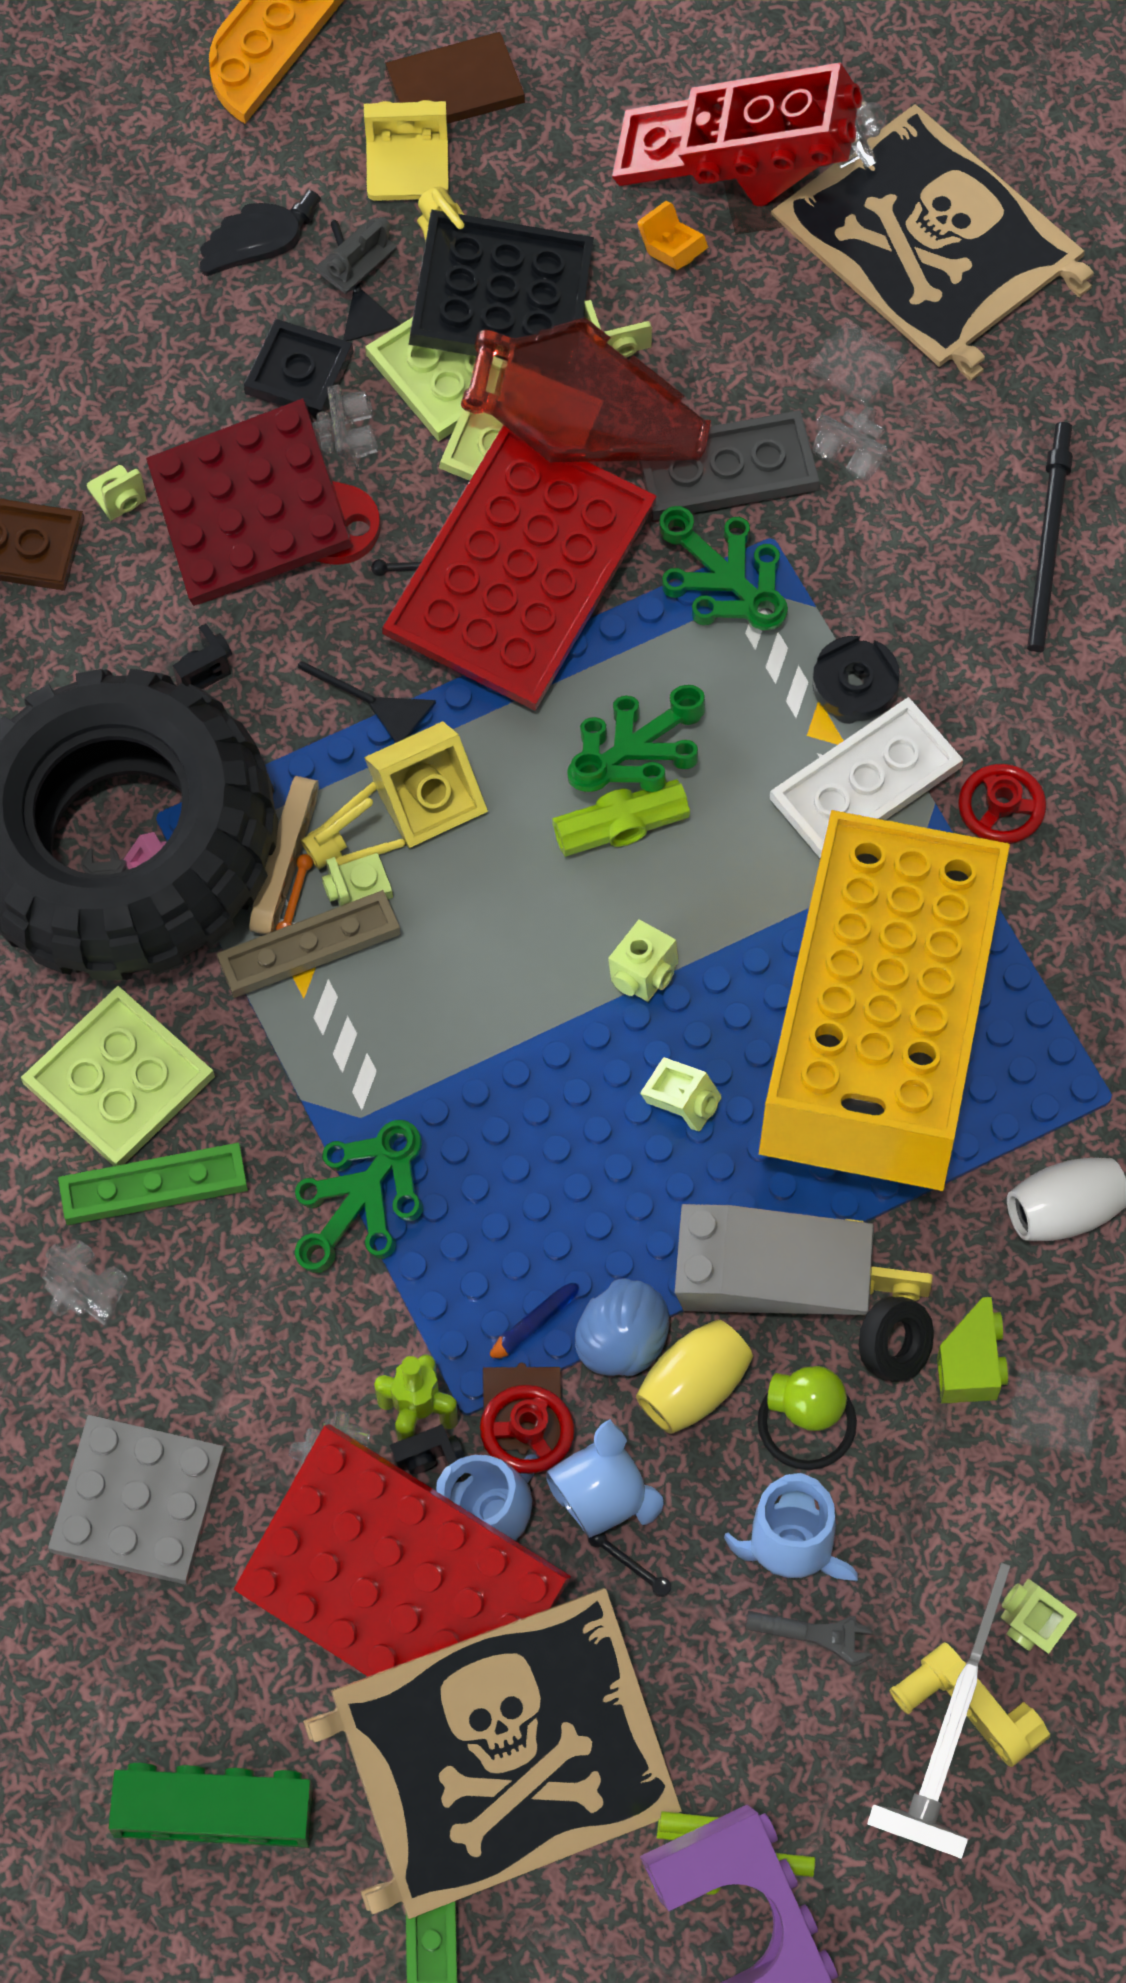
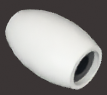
M1080 1158L1046 1167L1026 1178L1008 1193L1007 1208L1011 1222L1018 1235L1023 1240L1054 1241L1089 1232L1107 1223L1126 1208V1177L1120 1165L1112 1158Z

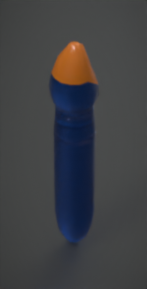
M569 1283L562 1286L521 1319L522 1321H519L512 1330L503 1332L491 1349L490 1356L500 1359L514 1353L522 1341L534 1334L575 1299L579 1291V1285Z

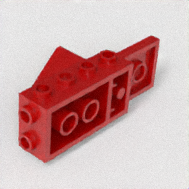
M840 62L691 88L688 100L625 110L612 177L619 186L692 175L698 184H712L718 181L736 179L756 207L765 206L819 166L849 161L851 143L856 139L855 120L857 109L862 104L860 87L852 81Z

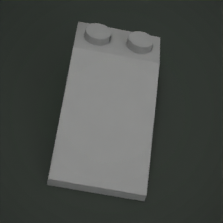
M682 1204L675 1294L683 1311L866 1315L869 1312L874 1225L873 1223L732 1205Z

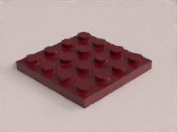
M303 398L146 458L188 598L193 606L353 547L308 406Z

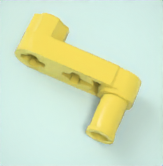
M942 1643L921 1660L922 1666L899 1684L890 1688L891 1696L906 1714L911 1713L915 1707L939 1689L946 1690L952 1697L958 1676L966 1666V1663L947 1643ZM977 1678V1685L966 1716L999 1757L1008 1766L1013 1767L1049 1739L1050 1733L1040 1716L1025 1702H1022L1007 1714Z

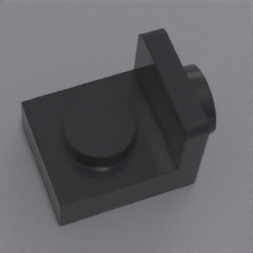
M206 623L198 627L204 649L185 654L179 662L173 665L177 686L182 683L187 687L191 684L204 689L231 674L228 658L232 656L231 649L221 633L214 635Z
M443 1424L390 1445L394 1465L404 1471L408 1470L412 1475L432 1468L436 1464L435 1459L439 1457L443 1458L446 1467L465 1457L457 1436L454 1435L448 1438Z

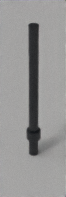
M1058 422L1055 425L1053 449L1047 454L1046 471L1049 473L1027 644V649L1034 652H1043L1045 648L1066 475L1071 473L1073 455L1069 451L1072 425L1068 422Z

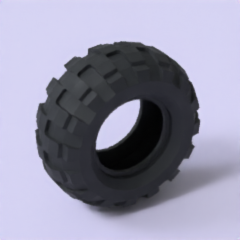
M108 669L76 673L77 682L55 690L52 689L50 684H47L25 697L26 707L11 720L5 716L0 719V934L11 946L22 948L29 953L36 963L62 974L71 975L72 971L75 973L84 971L89 973L93 980L132 979L133 972L152 969L155 975H159L185 965L183 958L204 945L209 950L212 949L234 929L235 926L232 920L241 908L248 910L249 906L252 907L268 876L265 870L267 857L272 855L276 849L278 817L273 800L274 788L259 749L243 723L233 719L224 709L222 702L202 689L191 684L188 687L182 683L177 686L173 683L171 676L139 669H130L128 675L113 676L112 672ZM141 774L166 781L182 792L181 814L173 834L160 851L139 866L113 874H89L66 867L54 859L53 842L58 822L71 802L92 785L115 776Z

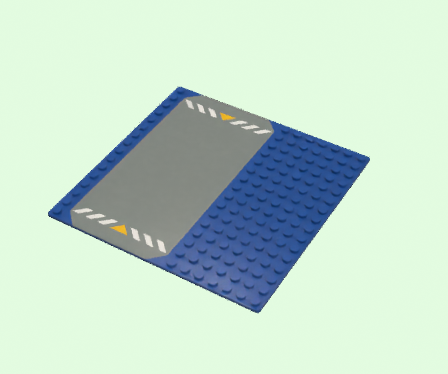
M768 538L745 548V578L758 589L759 571L754 566V552L756 548L762 544H772L779 550L780 560L779 566L775 570V590L786 600L788 612L784 623L776 629H757L750 625L746 618H717L710 625H700L692 618V604L697 597L707 595L713 597L716 601L741 599L732 591L687 590L683 596L672 598L663 592L661 586L589 618L536 711L464 675L412 698L436 700V704L410 736L442 721L458 733L488 812L411 848H408L405 844L402 848L379 855L392 888L393 898L388 899L399 924L401 935L245 994L324 1148L333 1141H340L345 1144L376 1138L380 1129L385 1124L394 1120L408 1121L420 1132L422 1138L421 1150L418 1156L411 1162L415 1194L423 1203V1212L414 1221H404L395 1214L392 1204L397 1191L393 1169H391L382 1182L387 1230L395 1238L396 1248L391 1256L382 1259L431 1356L435 1359L436 1366L451 1395L455 1398L460 1412L464 1415H472L483 1409V1367H517L519 1363H525L526 1367H560V1371L581 1362L575 1348L576 1326L589 1301L608 1289L614 1280L626 1278L632 1281L639 1280L651 1285L663 1297L667 1305L669 1318L684 1312L675 1294L682 1204L732 1205L842 1220H859L866 1223L934 1190L758 1155L765 1102L820 862L818 855L769 799L770 791L882 715L880 714L868 720H857L850 724L842 723L836 719L834 714L828 712L818 702L812 687L814 666L817 663L821 650L830 642L836 640L779 544L774 539ZM763 555L760 557V560L771 562L774 558L769 555ZM706 567L694 571L712 573ZM676 579L672 582H669L668 584L677 587L680 586L682 582ZM700 607L698 611L701 614H709L712 612V609ZM763 608L758 611L762 614L773 613V611L768 608ZM853 671L848 672V683L856 686L863 684L858 675ZM682 685L699 687L705 695V713L700 720L692 725L680 723L652 742L676 743L680 740L693 741L698 747V763L691 769H679L673 765L672 760H625L619 764L623 766H642L648 762L661 764L665 768L666 782L678 779L679 783H682L687 796L690 817L648 830L642 839L627 846L614 847L607 843L565 857L558 846L552 818L593 806L600 797L614 790L629 789L632 793L643 790L639 782H609L604 788L593 792L580 791L570 785L567 776L568 767L574 756L583 750L580 732L581 723L591 717H597L605 721L607 740L600 745V754H603L614 746L616 721L613 714V702L618 697L625 695L633 696L639 702L640 717L634 723V733L670 709V694L675 688ZM376 715L265 764L274 788L273 800L278 817V825L295 776L314 779L319 782L317 801L306 836L324 824L360 791L374 782L364 757L395 743ZM377 790L368 797L373 800V805L339 831L347 848L341 851L342 856L386 842L403 839ZM928 791L887 819V821L953 833ZM182 802L157 814V824L166 841L170 839L178 824ZM303 847L300 855L307 854ZM313 864L312 868L306 872L291 924L339 907L337 900L329 901L321 877L328 875L327 865L318 870ZM297 866L279 922H282L298 872ZM253 905L252 907L249 906L248 910L241 908L233 918L234 929L219 942L222 950L263 936V934L250 931L249 925ZM999 907L945 1184L1107 1106L1112 1098L1109 1088ZM638 919L676 939L678 964L675 967L674 975L667 987L663 990L658 989L649 1002L635 994L628 996L619 991L611 982L608 961L609 956ZM663 1057L706 1072L721 1094V1100L715 1113L707 1120L699 1132L690 1129L682 1116L646 1103L640 1094ZM405 1137L396 1139L393 1144L394 1151L404 1149L407 1139ZM336 1150L331 1156V1162H340L344 1158V1150ZM376 1157L353 1160L349 1168L336 1172L339 1176L364 1172ZM408 1199L404 1201L401 1206V1212H411L415 1206L414 1200ZM364 1206L363 1209L360 1211L359 1216L368 1232L366 1211ZM385 1236L375 1240L374 1245L377 1251L386 1247L387 1238ZM501 1336L508 1356L500 1359L492 1358L490 1351Z

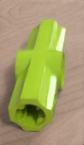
M678 779L666 782L665 786L656 792L640 790L632 793L629 789L611 791L600 797L593 806L552 818V825L560 851L566 857L607 843L614 847L630 845L642 839L648 830L689 818L690 809L682 783L680 784Z

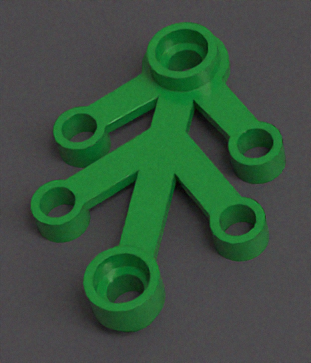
M672 506L663 511L660 516L659 526L661 537L670 544H681L712 572H685L679 568H671L663 574V592L669 597L678 598L683 596L687 590L732 591L741 599L716 601L713 597L707 595L697 597L692 604V618L696 623L710 625L717 618H746L750 625L760 630H773L784 623L788 612L787 602L775 590V570L779 566V550L772 544H762L756 548L754 552V566L759 571L758 589L745 578V543L749 540L750 525L746 519L732 517L725 523L724 539L728 543L727 562L693 531L694 517L688 509L682 506ZM678 526L681 527L683 531L673 532L669 529ZM733 528H740L744 531V533L741 535H734L730 532V530ZM763 555L772 556L774 560L771 562H763L760 560V557ZM672 579H678L682 584L674 587L669 585L668 582ZM700 607H709L712 609V612L701 614L698 609ZM763 608H768L772 610L773 613L762 614L758 611Z
M682 685L675 688L670 694V709L634 733V723L640 717L639 702L633 696L625 695L618 697L613 702V714L616 721L614 746L603 754H600V745L607 740L605 721L597 717L585 719L580 725L583 750L574 756L567 770L570 785L580 791L593 792L604 788L609 782H639L643 790L656 792L661 790L666 784L665 768L657 762H648L642 766H623L619 764L625 760H672L673 765L679 769H691L698 763V747L693 741L680 740L676 743L652 742L680 723L683 725L697 723L705 713L704 692L694 685Z
M394 1120L385 1124L380 1129L376 1138L345 1144L340 1141H333L325 1146L322 1153L323 1161L334 1171L346 1170L350 1167L353 1160L376 1158L364 1172L318 1181L313 1178H305L297 1184L295 1196L307 1208H317L327 1198L348 1195L320 1234H307L297 1242L295 1258L304 1269L311 1273H322L331 1267L335 1260V1245L364 1206L368 1234L365 1239L366 1249L379 1259L388 1258L393 1254L396 1248V1241L387 1230L382 1182L391 1169H393L397 1191L392 1204L395 1214L404 1221H414L423 1212V1203L415 1194L411 1162L418 1156L421 1150L422 1138L420 1132L413 1124L405 1120ZM405 1137L407 1144L404 1149L394 1151L393 1144L395 1140ZM336 1150H344V1158L338 1163H332V1154ZM315 1186L317 1188L316 1196L311 1200H305V1190ZM413 1199L415 1202L413 1210L408 1213H402L401 1206L403 1202ZM385 1236L387 1238L386 1247L380 1251L374 1250L375 1240ZM323 1248L325 1252L323 1259L320 1262L313 1263L311 1261L312 1253L316 1249Z

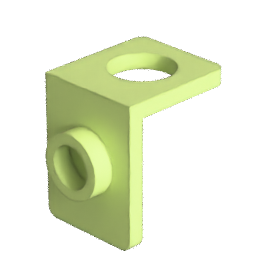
M584 301V322L597 361L611 357L626 358L636 353V351L651 348L652 326L649 321L602 332L592 301Z
M118 465L87 483V489L110 521L132 511L138 505L147 501L142 476L138 469L128 473L122 465Z

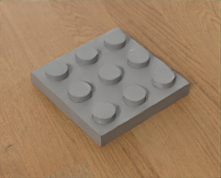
M88 1415L49 1542V1552L187 1585L224 1457V1446Z

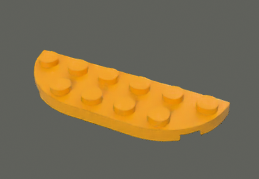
M241 0L217 30L209 52L212 86L224 108L236 119L246 124L344 0Z

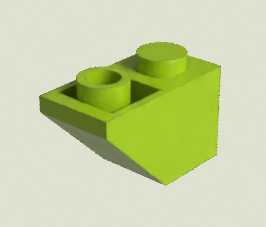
M982 1297L940 1345L937 1355L941 1404L997 1400L1001 1385L1008 1384L1006 1357H998L996 1340H1003L1001 1312H993L992 1297Z

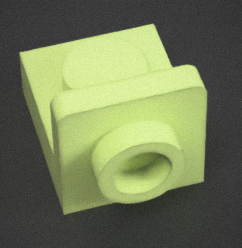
M378 853L339 866L335 857L326 860L328 875L321 878L330 902L337 900L339 906H342L381 890H384L387 899L393 898L392 888Z
M663 1057L640 1092L646 1103L682 1116L690 1129L698 1132L701 1131L707 1120L715 1113L721 1100L720 1092L706 1072Z

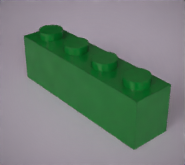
M130 1763L127 1770L114 1769L108 1827L114 1838L309 1848L313 1786L311 1780L303 1779V1774L300 1772L279 1770L274 1772L273 1777H254L253 1770L227 1768L225 1769V1775L205 1774L206 1769L203 1767L191 1765L177 1766L176 1773L157 1772V1766L147 1763Z

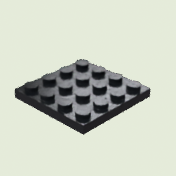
M431 209L409 345L484 358L486 353L507 362L574 373L594 237L462 214L458 215L464 223V228L458 229L443 211Z

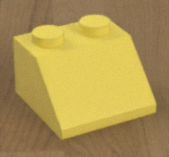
M443 721L364 757L378 794L408 848L488 812L459 734Z

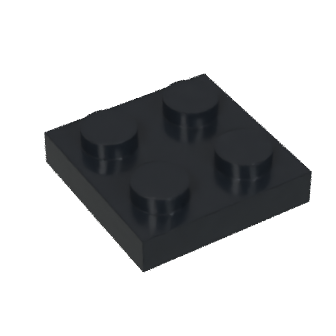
M275 318L244 383L245 394L280 406L303 398L308 406L310 415L323 419L352 357L353 343Z

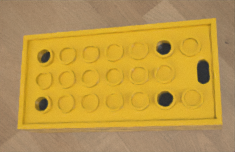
M831 810L765 1102L758 1155L944 1191L1010 847L1009 843Z

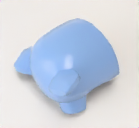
M611 1419L599 1426L595 1432L593 1444L549 1469L546 1474V1481L553 1496L572 1515L588 1538L598 1535L634 1515L637 1516L641 1525H648L662 1512L664 1504L662 1495L655 1488L644 1485L639 1469L624 1449L627 1439L621 1429L613 1424Z
M529 1454L524 1459H536L538 1457L535 1454ZM470 1455L458 1459L443 1470L437 1480L436 1491L516 1541L524 1533L530 1520L533 1500L528 1482L534 1473H518L507 1462L489 1455ZM464 1473L471 1474L464 1482H456Z
M803 1473L785 1475L771 1483L763 1492L755 1512L752 1525V1539L750 1541H738L729 1532L725 1533L724 1539L735 1555L744 1561H758L761 1566L772 1574L786 1578H804L821 1570L823 1573L836 1579L858 1581V1574L851 1565L831 1556L835 1540L836 1521L835 1507L830 1493L817 1479ZM782 1495L779 1503L775 1504L778 1496ZM814 1499L818 1502L820 1510L816 1509Z

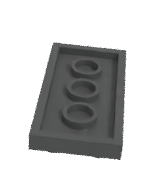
M801 410L636 440L635 449L645 490L657 496L656 504L651 511L653 520L660 519L663 511L672 506H682L691 513L819 490V478Z

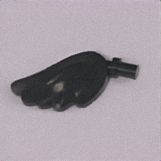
M307 190L301 201L295 203L290 210L276 204L253 203L245 205L241 209L240 214L225 217L221 222V227L213 231L210 235V240L205 242L200 248L203 260L200 262V272L204 276H211L239 265L273 258L288 252L298 243L300 228L303 223L308 225L313 219V211L321 201V197L316 192Z

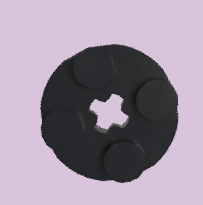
M845 636L830 642L821 650L813 670L812 687L818 702L828 712L834 714L838 721L850 724L857 720L862 721L874 718L891 706L898 693L900 669L895 656L884 644L875 640L873 644L868 641H861L860 636ZM853 671L856 675L864 673L867 677L863 680L862 685H851L847 682L848 672Z

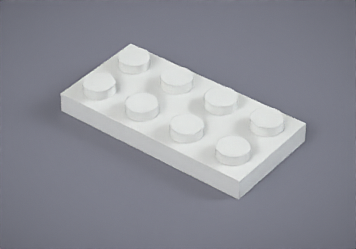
M907 697L772 789L769 799L818 857L821 858L831 810L887 820L962 768L963 759L914 702Z

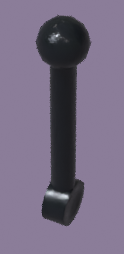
M378 559L372 563L371 570L376 576H382L389 571H415L421 562L386 563L384 560Z
M604 1532L588 1538L591 1546L603 1548L649 1583L656 1596L665 1597L670 1593L671 1583L667 1578H656L606 1540Z

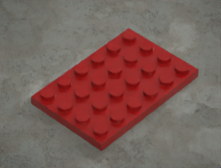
M505 421L384 623L382 634L536 711L655 506L657 496Z
M328 1424L322 1428L233 1590L364 1675L371 1676L552 1608L558 1601L571 1576L347 1434Z

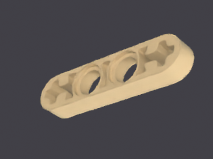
M295 776L292 781L278 825L276 849L272 855L268 856L265 866L268 876L253 904L249 925L251 932L263 935L274 932L280 921L296 870V860L300 856L303 847L300 840L306 837L316 805L319 789L318 780Z

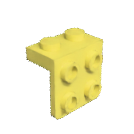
M422 100L406 103L383 101L364 104L368 198L373 201L416 200L427 190L434 187H443L449 193L446 101L433 102Z

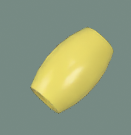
M718 1319L705 1324L679 1339L658 1359L645 1377L636 1395V1399L645 1413L661 1429L669 1434L678 1432L712 1413L730 1396L749 1367L753 1358L752 1351L744 1339L724 1321Z

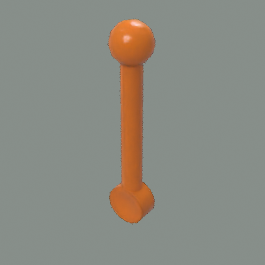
M302 854L296 860L298 872L284 919L277 924L276 930L292 925L306 872L312 868L314 862L313 858L308 854Z

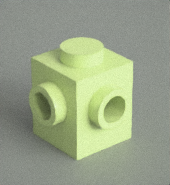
M638 919L608 958L611 982L622 993L628 996L635 994L649 1002L658 989L663 990L667 987L674 975L675 967L678 964L676 939Z
M1028 1578L1023 1586L1018 1583L1007 1594L1002 1603L1005 1611L1000 1618L1011 1626L1006 1634L1025 1649L1030 1651L1036 1644L1049 1654L1077 1614Z

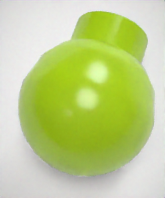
M803 1367L793 1372L792 1375L775 1373L771 1379L768 1390L769 1410L785 1413L794 1425L805 1430L821 1431L833 1426L841 1418L846 1408L847 1394L843 1382L833 1371L825 1367Z

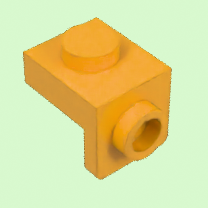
M668 201L663 202L642 217L637 223L647 253L675 270L690 264L695 257L708 249L704 234L679 222L674 205Z

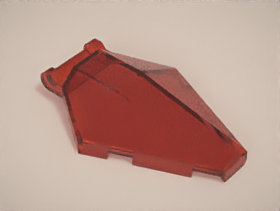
M586 317L554 326L551 329L540 330L535 335L510 338L490 330L480 331L477 334L474 346L477 355L470 385L463 392L461 406L465 411L473 414L484 412L495 417L549 462L700 460L706 449L711 420H704L681 402L685 397L681 392L634 355L628 360L610 346L608 342L611 337ZM499 355L504 357L498 374L494 394L486 391L493 356Z

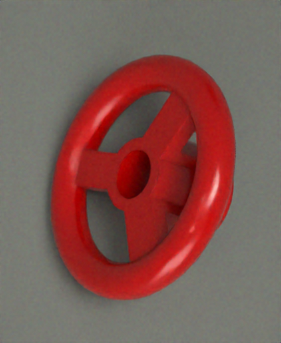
M993 764L978 769L968 777L959 793L958 805L963 822L972 833L983 839L1009 844L1022 841L1039 828L1046 813V798L1039 782L1024 769L1013 765ZM983 782L987 789L986 800L989 807L983 817L978 820L972 810V796L975 789ZM1021 784L1027 788L1032 800L1022 799L1023 789ZM1003 797L1008 799L1010 802L1002 803L999 802L997 798ZM1013 812L1031 814L1028 821L1016 829L1009 831L992 829L1000 817L1009 816Z
M518 1385L501 1391L487 1404L481 1417L480 1435L483 1445L490 1456L507 1462L518 1473L533 1474L554 1467L567 1455L574 1439V1422L566 1404L553 1392L539 1386ZM527 1399L518 1402L512 1408L509 1422H495L498 1413L504 1406L516 1400ZM548 1407L555 1413L560 1424L559 1440L553 1450H551L543 1438L548 1424V1412L546 1410ZM531 1422L535 1425V1428L530 1430L524 1429L520 1424ZM515 1437L518 1441L528 1444L538 1458L520 1459L514 1457L502 1449L496 1438Z

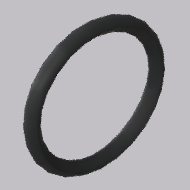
M768 1393L763 1398L758 1411V1430L764 1446L777 1460L795 1469H821L835 1463L850 1448L856 1434L857 1418L855 1408L847 1395L845 1408L847 1429L843 1441L837 1449L820 1459H796L781 1451L769 1434L767 1425L769 1411Z

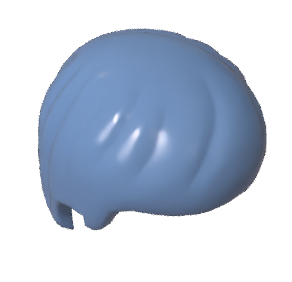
M621 1278L611 1282L608 1289L589 1301L576 1326L575 1348L581 1362L589 1370L606 1376H634L647 1369L661 1354L668 1335L669 1313L663 1297L651 1285L639 1280L632 1281Z

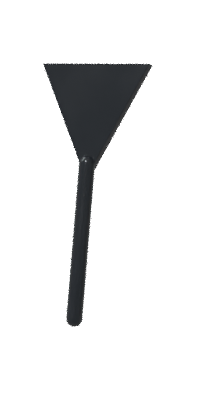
M333 220L331 221V228L339 246L345 240L338 221ZM359 283L353 288L343 340L351 341L392 330L401 325L361 289Z
M303 661L298 663L300 670L367 702L395 743L409 737L436 704V700L374 697Z

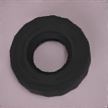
M886 1297L875 1303L866 1314L859 1335L858 1346L860 1356L867 1370L888 1381H906L917 1375L927 1363L933 1348L934 1329L932 1318L924 1306L909 1298ZM901 1321L905 1328L904 1343L897 1355L891 1356L888 1351V1337L893 1326Z

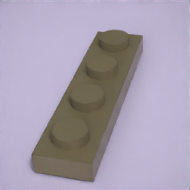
M381 890L216 954L233 998L391 939L401 935L385 892Z

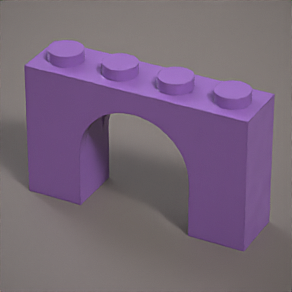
M747 1804L640 1856L659 1901L668 1911L716 1888L732 1884L756 1888L767 1898L773 1915V1933L767 1950L753 1966L721 1983H832V1980L838 1978L837 1971L829 1954L825 1949L818 1952L811 1936L818 1932L811 1912L805 1904L798 1906L791 1889L797 1887L798 1883L786 1859L779 1861L772 1847V1843L778 1841V1837L766 1813L758 1815V1812Z

